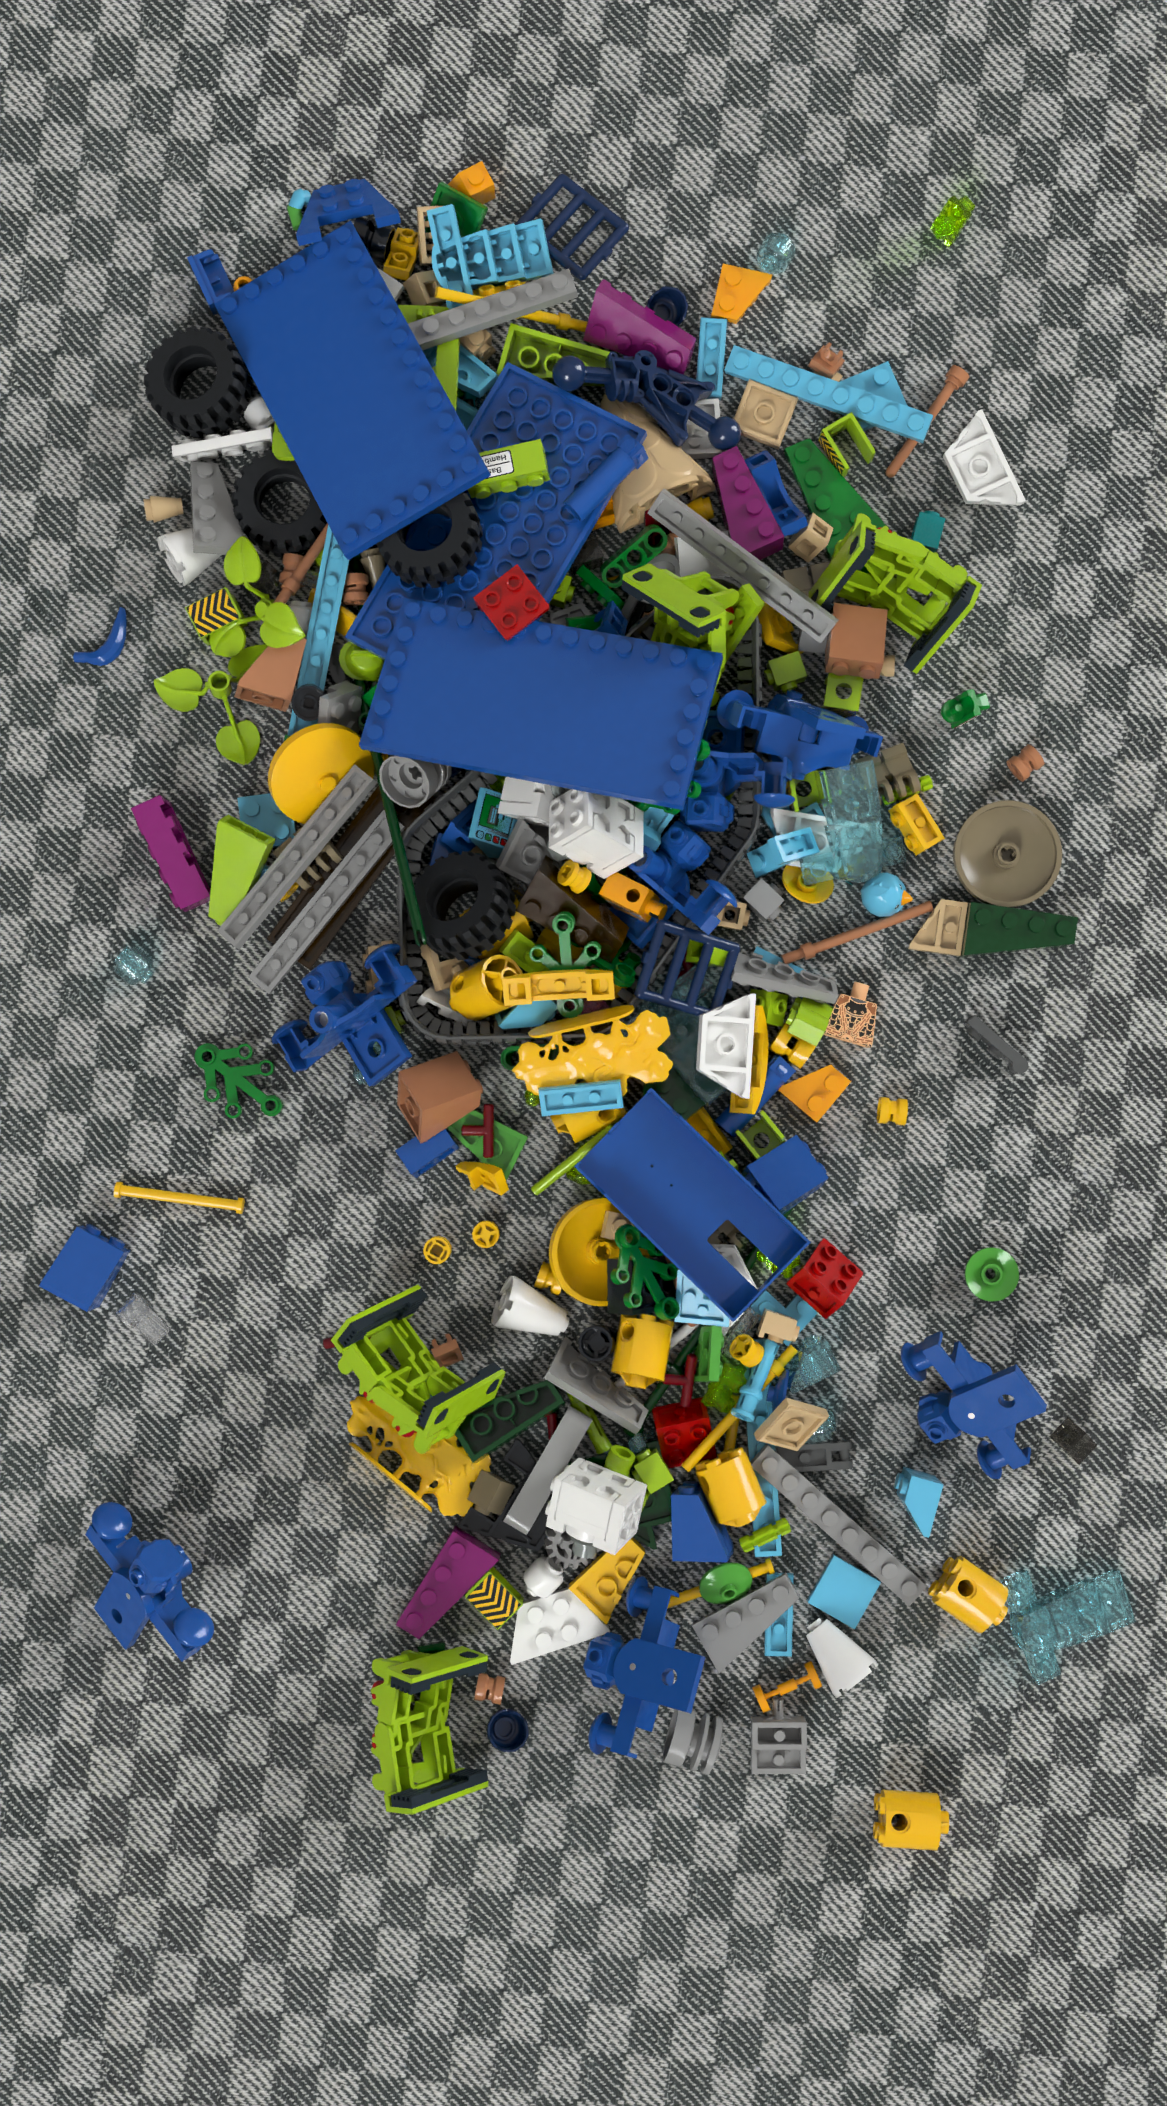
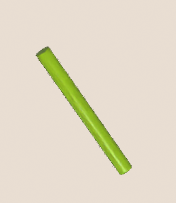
M610 1123L531 1187L532 1192L538 1196L573 1168L614 1125Z

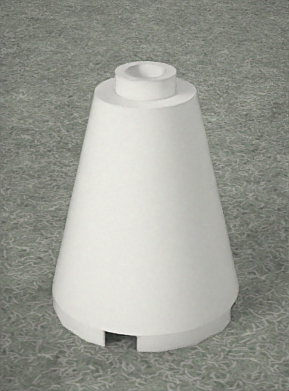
M192 528L164 534L157 538L160 551L166 550L167 559H165L167 566L179 583L183 582V586L191 583L221 556L220 554L193 553Z
M512 1275L508 1277L500 1291L503 1295L499 1302L496 1301L491 1319L493 1326L558 1336L560 1332L564 1333L566 1331L569 1317H566L567 1311L518 1277Z
M818 1618L807 1627L810 1632L806 1637L835 1698L842 1695L839 1692L840 1689L843 1691L847 1689L848 1691L872 1672L869 1668L870 1665L872 1668L878 1666L873 1657L828 1619L822 1622Z

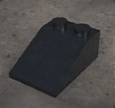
M664 1254L658 1257L643 1255V1257L667 1264ZM630 1256L628 1264L630 1277L628 1282L616 1285L612 1282L610 1275L611 1271L617 1268L619 1257L608 1258V1313L633 1316L655 1312L654 1307L656 1303L644 1280L641 1291V1306L631 1309L625 1306L623 1298L627 1292H630L634 1262ZM619 1272L618 1276H619V1279L621 1280L622 1275H621V1273ZM652 1272L666 1298L672 1297L676 1300V1288L673 1280L665 1281L661 1278L660 1274ZM632 1296V1297H631V1300H632V1303L634 1304V1297Z

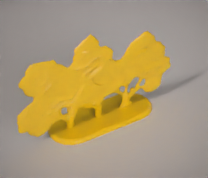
M621 1005L546 1023L530 1030L528 1034L532 1038L553 1036L550 1042L544 1047H540L532 1042L521 1044L518 1049L519 1063L516 1064L512 1071L515 1073L516 1078L525 1081L528 1091L538 1096V1089L541 1087L575 1084L578 1079H583L586 1083L621 1079L622 1096L627 1093V1079L630 1076L643 1081L645 1084L663 1082L668 1078L673 1061L665 1053L657 1049L670 1036L668 1021L664 1016L658 1017L655 1013L645 1010L638 1015L633 1023L627 1025L619 1019L630 1015L635 1008L633 1005ZM613 1022L610 1034L605 1035L591 1031L590 1026ZM583 1028L586 1038L582 1044L572 1046L562 1040V1033ZM621 1029L628 1032L627 1037H623ZM557 1044L559 1047L558 1056L554 1060H549L550 1050L556 1049L555 1045ZM566 1046L569 1049V1053L563 1052L562 1047ZM545 1050L544 1057H540L539 1052Z
M357 1396L355 1400L350 1401L353 1414L347 1421V1430L356 1437L368 1436L372 1446L371 1452H365L358 1445L350 1442L349 1445L429 1512L432 1513V1508L421 1499L424 1494H434L437 1497L439 1511L443 1516L459 1514L461 1517H464L470 1507L474 1504L467 1500L471 1492L470 1483L476 1482L481 1470L491 1472L489 1468L491 1458L489 1455L478 1463H473L465 1449L457 1446L456 1441L458 1438L455 1434L449 1439L444 1438L432 1445L426 1453L420 1454L414 1448V1440L417 1433H414L411 1437L400 1436L396 1428L392 1427L394 1416L375 1403L367 1401L365 1397ZM369 1426L372 1427L371 1435L367 1432ZM377 1428L384 1430V1440L381 1445H378L380 1440L376 1438ZM387 1441L393 1442L390 1447H385ZM393 1450L402 1458V1464L393 1474L378 1463V1458L382 1451ZM404 1472L421 1477L419 1490L416 1493L399 1480ZM434 1481H438V1485L435 1488L429 1487Z

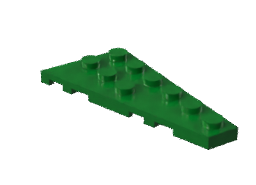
M810 438L785 448L784 453L810 515L812 513L816 514L834 528L829 543L825 547L830 561L836 543L839 540H843L854 525V519L858 514L867 515L871 520V524L875 525L876 528L886 526ZM865 566L861 570H858L871 574Z

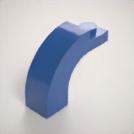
M764 450L745 459L744 461L784 537L794 535L800 529L808 526L806 516L794 505L784 487L775 458L767 450Z

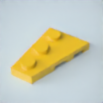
M764 602L765 605L758 614L759 622L762 624L761 637L766 645L789 654L798 651V644L795 643L790 633L794 631L791 621H787L782 614Z
M632 1537L615 1555L604 1551L569 1583L568 1589L607 1625L616 1604L618 1605L624 1589L632 1579L645 1554V1548Z

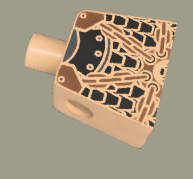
M854 982L850 996L845 994L838 995L836 1003L833 1004V1011L823 1035L866 1048L872 1047L877 1004L865 1001L869 990L868 985Z

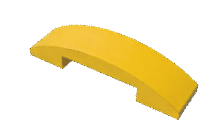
M590 969L552 970L502 978L504 1006L532 1004L533 1001L587 998V1001L615 999L613 971Z
M755 1005L750 1099L741 1098L731 1092L730 1113L755 1114L761 1101L768 1066V1030L763 1006Z

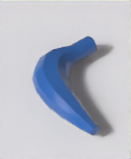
M119 607L110 634L104 644L92 652H74L73 658L75 663H90L102 666L112 663L119 657L126 640L125 608Z

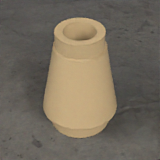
M150 496V499H143L147 521L153 520L155 523L184 514L181 498Z

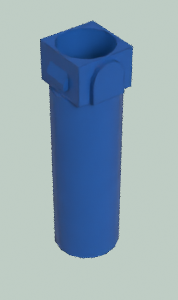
M628 433L616 444L617 448L563 501L567 510L580 522L635 468L638 470L648 460L644 446Z
M772 1055L768 1059L765 1086L756 1113H730L729 1104L714 1121L730 1136L735 1138V1131L737 1129L741 1131L796 1070L780 1055Z

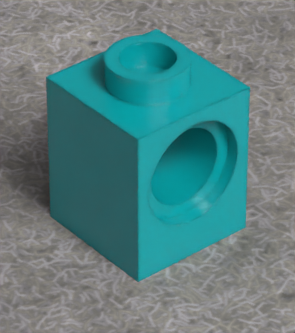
M934 511L919 512L915 520L911 540L920 542L933 553L936 552L946 518L940 517V514Z

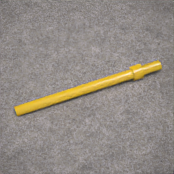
M436 287L435 298L460 304H467L484 298L442 287ZM540 310L521 317L555 325L556 329L564 331L572 329L585 332L588 323L587 321L571 318L569 314L559 312L557 315Z
M789 1345L776 1360H773L762 1391L776 1376L779 1378L785 1370L784 1367L797 1354L798 1351L792 1345ZM731 1410L681 1464L685 1470L690 1472L738 1419L730 1413Z

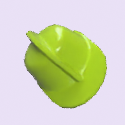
M350 641L345 643L339 655L340 667L344 673L352 679L378 682L385 660Z

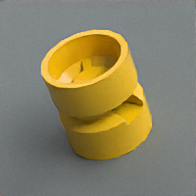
M784 1023L768 1049L777 1055H786L788 1062L801 1069L816 1046L788 1033L789 1025ZM791 1037L797 1040L792 1049L786 1046Z

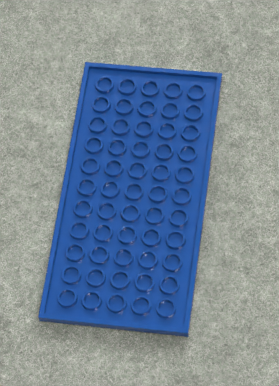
M351 220L322 237V241L309 245L214 304L347 560H350L491 476Z
M507 362L472 420L467 432L479 453L541 439L546 454L550 481H545L542 485L536 487L529 485L519 487L517 490L509 493L502 491L492 493L489 497L483 499L471 498L468 490L464 491L472 501L483 531V536L480 538L482 542L481 551L475 552L477 560L474 565L468 564L466 567L468 572L463 577L459 574L453 578L455 582L449 585L445 581L441 582L438 588H432L430 584H426L425 588L416 587L414 582L408 584L402 581L400 576H396L387 564L345 638L385 660L404 598L480 611L473 597L516 564H518L549 604L616 488L582 522L577 520L567 510L563 501L617 448L616 444L627 433L643 444L647 437V431ZM428 514L419 518L411 525L407 532L406 546L416 551H427L438 547L448 537L452 527V520L441 514Z
M404 598L359 746L363 750L683 810L723 655L713 651L541 621H533L513 638L506 641L483 611Z

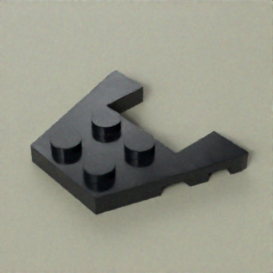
M516 1438L503 1460L524 1473L525 1477L507 1502L502 1514L498 1515L496 1520H493L489 1516L476 1511L475 1507L472 1506L457 1527L539 1551L544 1544V1539L547 1538L545 1531L551 1529L546 1527L548 1515L545 1514L548 1502L551 1500L552 1492L527 1535L503 1522L537 1463L522 1441Z

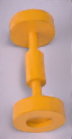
M812 1661L804 1664L808 1675L797 1680L792 1678L777 1685V1689L764 1694L760 1684L752 1687L763 1713L771 1710L767 1699L777 1694L782 1696L797 1689V1685L810 1679L815 1690L822 1687Z

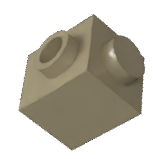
M481 1470L467 1500L476 1504L474 1509L484 1515L489 1516L490 1512L501 1515L515 1485L494 1473Z

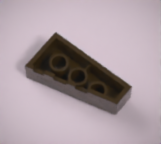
M545 855L524 892L516 911L553 932L555 931L553 930L552 922L555 916L560 912L571 913L575 918V927L570 933L571 942L582 948H585L586 944L591 941L599 943L601 946L599 957L611 963L621 948L629 927L604 905L600 906L591 898L592 894L586 889L577 894L571 891L570 886L559 884L557 876L560 870L552 864L553 860ZM565 921L558 922L561 929L568 928V924ZM588 947V951L597 954L596 947Z

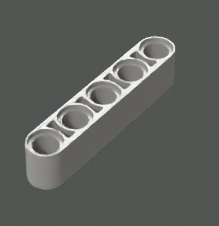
M571 1406L568 1407L503 1522L525 1535L528 1534L552 1492L550 1486L553 1478L564 1471L593 1420L592 1418Z

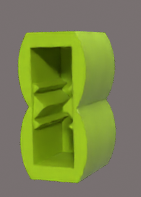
M795 998L790 1008L791 1012L785 1022L789 1025L787 1032L817 1047L828 1026L833 1006L827 1003H818L810 998Z

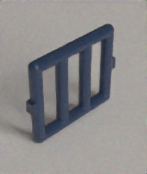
M560 174L542 194L538 192L532 199V205L515 225L532 221L562 187L573 194L575 197L545 229L550 258L564 269H569L573 276L583 281L602 260L605 262L612 255L614 246L628 232L629 225L568 176ZM584 203L595 213L567 245L559 251L549 241ZM605 219L616 229L587 262L580 267L570 259L571 255Z
M660 919L656 923L648 951L643 952L641 962L644 964L634 995L636 998L699 1017L703 1013L722 1006L727 989L731 990L734 982L731 981V976L740 952V945L711 934L707 935L704 932ZM665 932L679 936L660 994L647 990ZM693 940L704 945L686 1000L683 1001L671 996L689 941ZM715 947L728 951L710 1008L696 1005Z

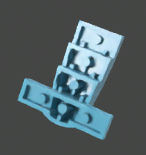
M453 204L427 210L434 244L431 256L432 268L442 288L473 295L472 289H478L482 285L500 286L505 285L510 280L524 282L554 274L541 218L518 225L512 223L490 231L484 229L461 238ZM446 300L447 308L449 309L464 305Z

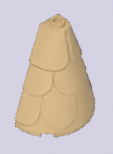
M606 393L603 395L600 403L601 409L647 431V437L642 445L648 455V460L638 470L635 468L618 485L612 495L615 524L619 533L644 523L645 511L651 508L663 489H666L675 497L687 492L691 501L715 491V485L709 474L682 447L676 446L669 435L658 426V423L638 403H629L626 400L619 402L617 399L610 401Z

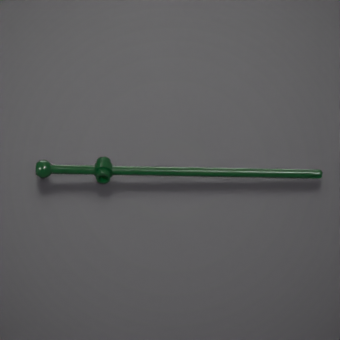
M354 679L355 685L362 687V697L367 692L365 680ZM363 699L361 705L362 714L358 719V726L361 732H363L370 710L369 705ZM371 751L415 941L421 947L419 934L421 933L424 945H426L427 940L394 802L384 792L380 783L379 770L384 762L382 753Z
M793 1208L786 1212L783 1216L787 1218L793 1210ZM756 1246L752 1248L744 1260L748 1271L751 1270L762 1254ZM699 1324L675 1360L672 1362L668 1360L666 1374L684 1375L683 1366L686 1363L687 1355L693 1353L698 1345L701 1327L711 1325ZM659 1381L643 1404L649 1410L646 1418L670 1385H665ZM642 1425L636 1435L624 1427L623 1431L635 1439L642 1435L644 1425Z

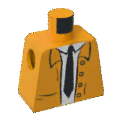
M618 872L607 877L599 892L612 907L644 922H649L651 917L658 920L663 919L667 912V905L661 903L660 898L651 889Z

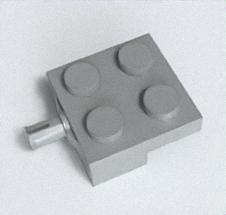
M346 681L328 687V694L321 696L319 700L318 724H339L350 728L358 734L360 730L358 719L362 713V687Z
M772 1698L773 1714L768 1716H751V1773L806 1774L807 1721L805 1716L785 1715L784 1699L779 1698L778 1708L777 1698Z

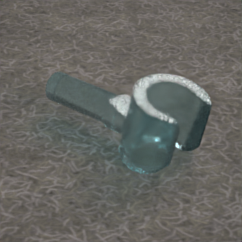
M656 1427L643 1434L637 1433L632 1439H629L628 1445L633 1453H638L646 1449L645 1441L657 1434Z

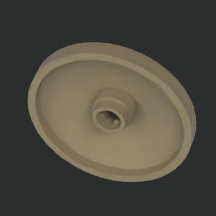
M997 801L981 807L963 823L954 842L953 863L961 884L974 898L989 905L1016 908L1037 900L1053 885L1061 868L1062 845L1055 826L1040 810L1019 801Z

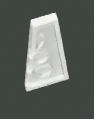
M269 425L256 426L254 431L249 432L233 430L230 432V435L222 437L218 434L205 436V440L200 441L185 439L181 441V444L172 446L173 457L183 462L215 459L219 457L221 452L222 455L232 457L242 456L243 450L258 451V454L264 453L265 450L272 447L274 429Z

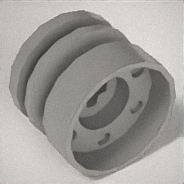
M391 755L382 763L379 770L380 783L384 792L393 802L399 806L415 808L421 806L448 783L451 776V766Z
M675 1709L665 1740L663 1762L681 1767L686 1757L689 1756L691 1771L697 1770L701 1760V1774L709 1775L719 1756L722 1745L723 1718L715 1716L709 1727L710 1714L704 1713L699 1724L695 1723V1709H692L691 1714Z

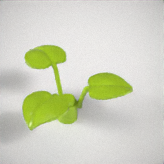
M245 536L239 537L225 556V575L234 585H242L244 583L245 588L261 597V600L255 606V616L242 618L209 635V642L213 653L223 657L237 656L244 649L246 634L240 626L244 623L262 620L260 637L266 645L273 648L291 646L306 636L299 626L294 612L287 604L283 602L273 603L275 599H269L268 594H264L250 585L249 582H257L260 579L261 562L250 540Z
M266 644L247 647L237 656L231 657L228 663L230 674L227 675L223 671L213 672L210 674L208 682H205L203 689L200 675L188 668L176 669L160 678L154 679V686L160 698L169 707L180 712H188L197 708L199 696H204L209 689L214 697L223 699L232 726H224L219 730L216 736V746L222 756L241 765H248L256 757L260 747V734L257 727L251 721L244 720L236 724L227 697L232 692L231 682L236 684L239 682L241 677L268 647Z

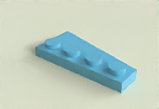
M460 344L457 388L481 398L493 387L498 374ZM437 346L423 350L431 367L436 365Z

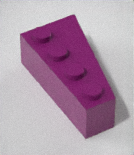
M603 279L595 292L583 340L627 356H635L638 351L647 350L656 357L658 367L670 369L684 375L690 363L697 339L670 321H664L654 314L655 311L647 306L644 308L633 301L630 295L625 292H619L611 286V283Z
M735 446L714 456L712 472L728 536L759 560L783 550L784 535L738 447Z
M158 795L132 807L131 810L135 816L137 826L148 843L147 848L152 858L156 859L160 867L158 869L160 877L165 884L168 883L172 891L169 896L175 908L180 907L181 910L187 912L209 902L210 887L172 804L163 796Z
M455 1525L400 1614L396 1625L417 1639H420L499 1561L501 1553Z

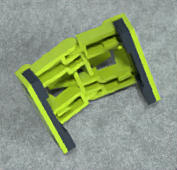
M860 513L855 517L854 525L843 540H839L836 543L830 564L811 588L808 597L828 612L834 606L833 602L836 596L865 606L870 604L873 608L887 609V618L916 638L903 666L917 674L972 610L982 584L971 576L967 577L968 573L963 566L955 565L951 567L939 557L938 553H933L920 542L898 536L895 531L888 530L887 526L876 528L875 525L871 524V520L867 515ZM865 566L871 574L858 570H861ZM910 588L927 596L931 591L933 593L923 606L906 592Z
M648 563L623 574L622 590L639 601L644 599L654 606V622L657 624L651 641L722 653L723 660L716 683L717 687L721 674L725 671L726 631L733 627L732 622L735 619V615L731 606L739 598L738 591L733 588L728 589L711 579L710 574L705 571L678 577L667 569H658ZM706 588L714 594L704 595L697 592ZM714 691L710 707L714 706L719 700V693Z
M417 1284L348 1318L331 1341L339 1353L343 1354L338 1362L340 1372L347 1375L354 1371L360 1380V1395H364L367 1401L375 1403L394 1416L392 1427L396 1428L400 1436L411 1437L414 1433H417L414 1440V1448L418 1453L423 1454L440 1440L453 1437L468 1414L494 1399L506 1372L497 1364L492 1363L476 1373L477 1376L465 1382L444 1366L440 1368L430 1351L407 1321L428 1297ZM389 1348L401 1364L399 1370L381 1357V1354Z
M460 1646L433 1654L405 1650L398 1656L373 1660L372 1670L374 1674L382 1677L384 1680L376 1681L371 1688L373 1698L371 1702L379 1707L376 1719L378 1724L375 1726V1732L372 1736L371 1752L379 1759L381 1772L373 1775L372 1784L376 1790L385 1792L386 1812L413 1815L489 1787L487 1770L463 1767L455 1769L449 1726H445L453 1678L461 1675L471 1677L487 1672L488 1655ZM421 1692L420 1700L415 1701L414 1710L411 1711L410 1704L414 1702V1694ZM420 1742L424 1761L412 1763L413 1752Z

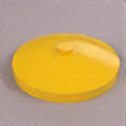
M320 723L305 727L287 738L274 754L268 771L269 791L279 809L290 819L305 824L354 764L373 779L374 763L370 751L360 748L359 742L361 737L355 731L343 725Z
M592 1198L571 1207L556 1224L549 1244L550 1266L559 1286L572 1298L592 1306H608L607 1259L619 1257L620 1251L615 1240L601 1237L605 1212L621 1213L607 1198ZM639 1248L642 1255H649L647 1250Z

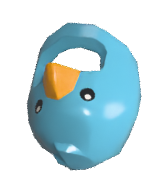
M888 872L877 873L868 878L860 890L862 904L871 914L878 917L892 916L898 913L904 904L913 900L906 892L903 882L897 876Z

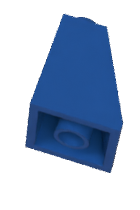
M797 1135L746 1166L741 1173L782 1215L821 1188L829 1178L826 1175L824 1166L815 1160L810 1153L809 1146L806 1142L800 1140Z
M87 1224L86 1227L84 1225L78 1226L42 1279L39 1287L86 1312L99 1308L130 1250L124 1248L125 1243L112 1236L108 1239L100 1235L102 1231L93 1225Z
M683 1482V1485H679L671 1494L672 1561L728 1562L734 1552V1544L725 1525L716 1523L702 1487L699 1486V1482Z

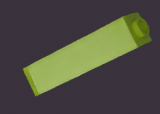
M229 814L220 819L217 824L208 917L214 919L220 926L258 882L276 840Z

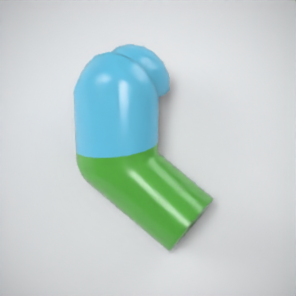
M297 189L294 191L287 206L292 227L295 231L298 230L303 218L302 208L304 205H308L311 198L308 190Z

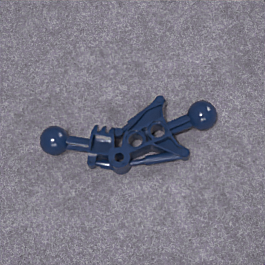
M640 350L635 356L622 355L621 357H618L612 351L605 360L606 368L585 366L578 357L572 355L561 357L553 366L552 377L554 382L563 390H577L583 383L605 384L606 396L610 401L617 399L619 402L626 400L629 403H641L646 408V412L667 432L678 447L683 446L688 438L686 425L688 420L708 432L709 441L715 449L727 451L737 446L740 442L742 431L739 423L734 418L723 416L716 419L695 405L697 401L709 398L715 389V385L712 382H700L669 369L667 371L657 367L656 357L647 350Z

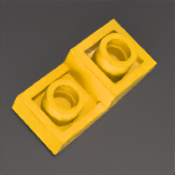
M397 228L391 241V250L384 264L383 272L393 278L405 281L411 277L419 254L418 232L409 228Z

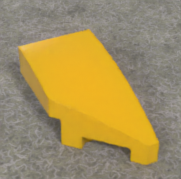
M467 1161L460 1162L455 1166L459 1173L462 1172L468 1175L470 1186L474 1191L481 1185L499 1195H503L509 1190L502 1168L486 1163Z

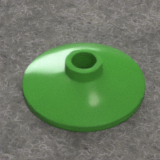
M994 1247L981 1249L974 1253L966 1264V1284L969 1290L982 1300L999 1301L1005 1299L1015 1290L1018 1284L1019 1269L1017 1263L1008 1252ZM988 1269H993L994 1276L988 1279L985 1273Z
M739 1563L717 1565L708 1570L701 1578L699 1583L701 1596L713 1604L731 1603L749 1591L752 1585V1575L747 1567Z

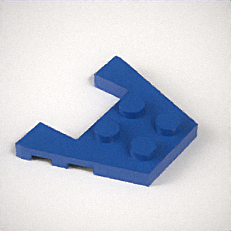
M350 179L343 184L334 186L324 185L317 190H313L296 233L299 246L322 241L320 226L372 214L375 215L377 228L401 223L399 211L366 179Z

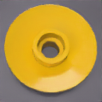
M786 865L782 873V881L786 890L802 902L810 904L826 901L833 892L834 883L828 871Z

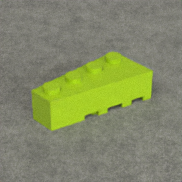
M510 323L496 374L499 376L506 363L509 362L556 385L552 377L553 366L561 357L572 355L578 357L585 366L606 368L605 360L610 352ZM583 383L582 386H605V384Z

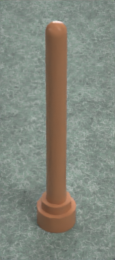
M952 365L947 372L945 386L926 412L933 415V420L953 391L963 387L969 379V375L964 369ZM909 438L906 440L886 469L887 477L892 478L896 475L918 441Z

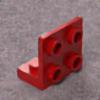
M518 564L473 597L478 609L486 614L506 641L513 638L550 609L549 604Z
M823 1238L806 1263L788 1279L786 1284L823 1318L827 1319L845 1304L862 1277L863 1272L827 1239Z
M704 1397L692 1399L691 1406L688 1408L682 1407L680 1402L655 1407L652 1410L661 1455L669 1469L681 1466L712 1431ZM715 1445L699 1462L717 1457Z

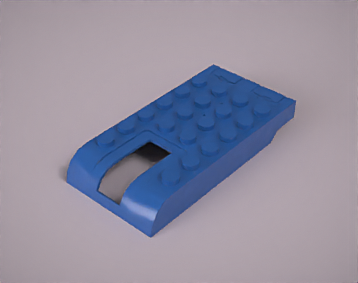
M652 1088L574 1166L732 1322L811 1243ZM726 1220H729L778 1267L758 1290L707 1241Z

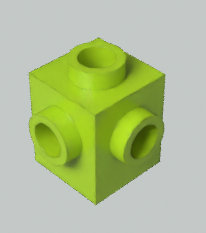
M751 989L750 994H756L755 1005L763 1006L767 1025L783 1027L788 995L780 994L778 991L769 992L764 989Z

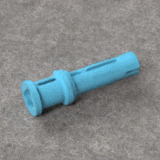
M769 1339L763 1340L764 1356L761 1362L752 1368L746 1385L740 1387L739 1392L741 1395L736 1407L732 1408L730 1412L733 1416L743 1421H754L753 1413L758 1401H762L763 1393L761 1391L780 1347L778 1343Z

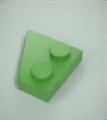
M721 1326L701 1327L698 1345L695 1350L699 1364L694 1382H719L723 1369L720 1354L724 1345Z

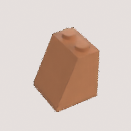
M834 603L831 614L839 621L828 635L825 649V672L834 673L839 676L850 675L864 679H879L884 664L888 610Z
M303 638L299 642L283 648L268 646L241 677L234 697L286 712L292 699L307 639Z
M458 1051L399 1071L397 1105L420 1144L426 1142L480 1106L481 1094H483L482 1085L478 1079L473 1077L468 1062L461 1058Z

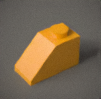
M482 161L459 172L448 184L481 204L496 198L494 182Z

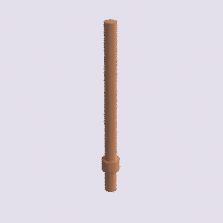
M328 523L291 577L285 579L281 585L282 590L273 603L283 602L286 604L291 596H295L300 588L299 583L324 548Z
M927 901L892 916L878 919L816 943L808 942L802 944L799 949L781 955L782 962L790 964L800 959L808 960L814 958L819 952L933 911L932 903Z

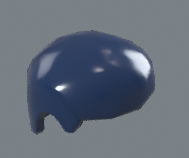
M664 286L653 293L647 300L646 305L655 311V315L664 321H670L676 326H679L684 321L688 310L685 295L678 288Z
M510 1708L495 1712L490 1716L486 1725L488 1740L496 1749L502 1752H516L525 1745L529 1736L526 1719L520 1713Z

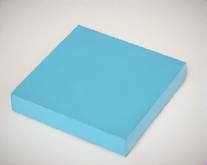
M832 1554L807 1602L855 1629L881 1581L837 1555Z

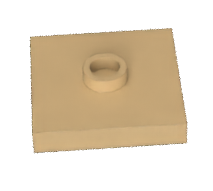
M749 379L734 417L740 425L741 436L779 450L799 398Z
M785 1398L754 1432V1436L757 1441L798 1451L828 1419L829 1414L825 1408Z

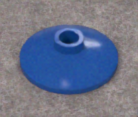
M789 1369L784 1370L775 1386L769 1385L766 1401L772 1402V1411L786 1398Z

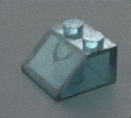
M816 1334L807 1336L801 1340L802 1345L797 1346L796 1350L798 1352L793 1357L789 1368L787 1387L792 1394L842 1371L828 1341L822 1335L818 1337Z

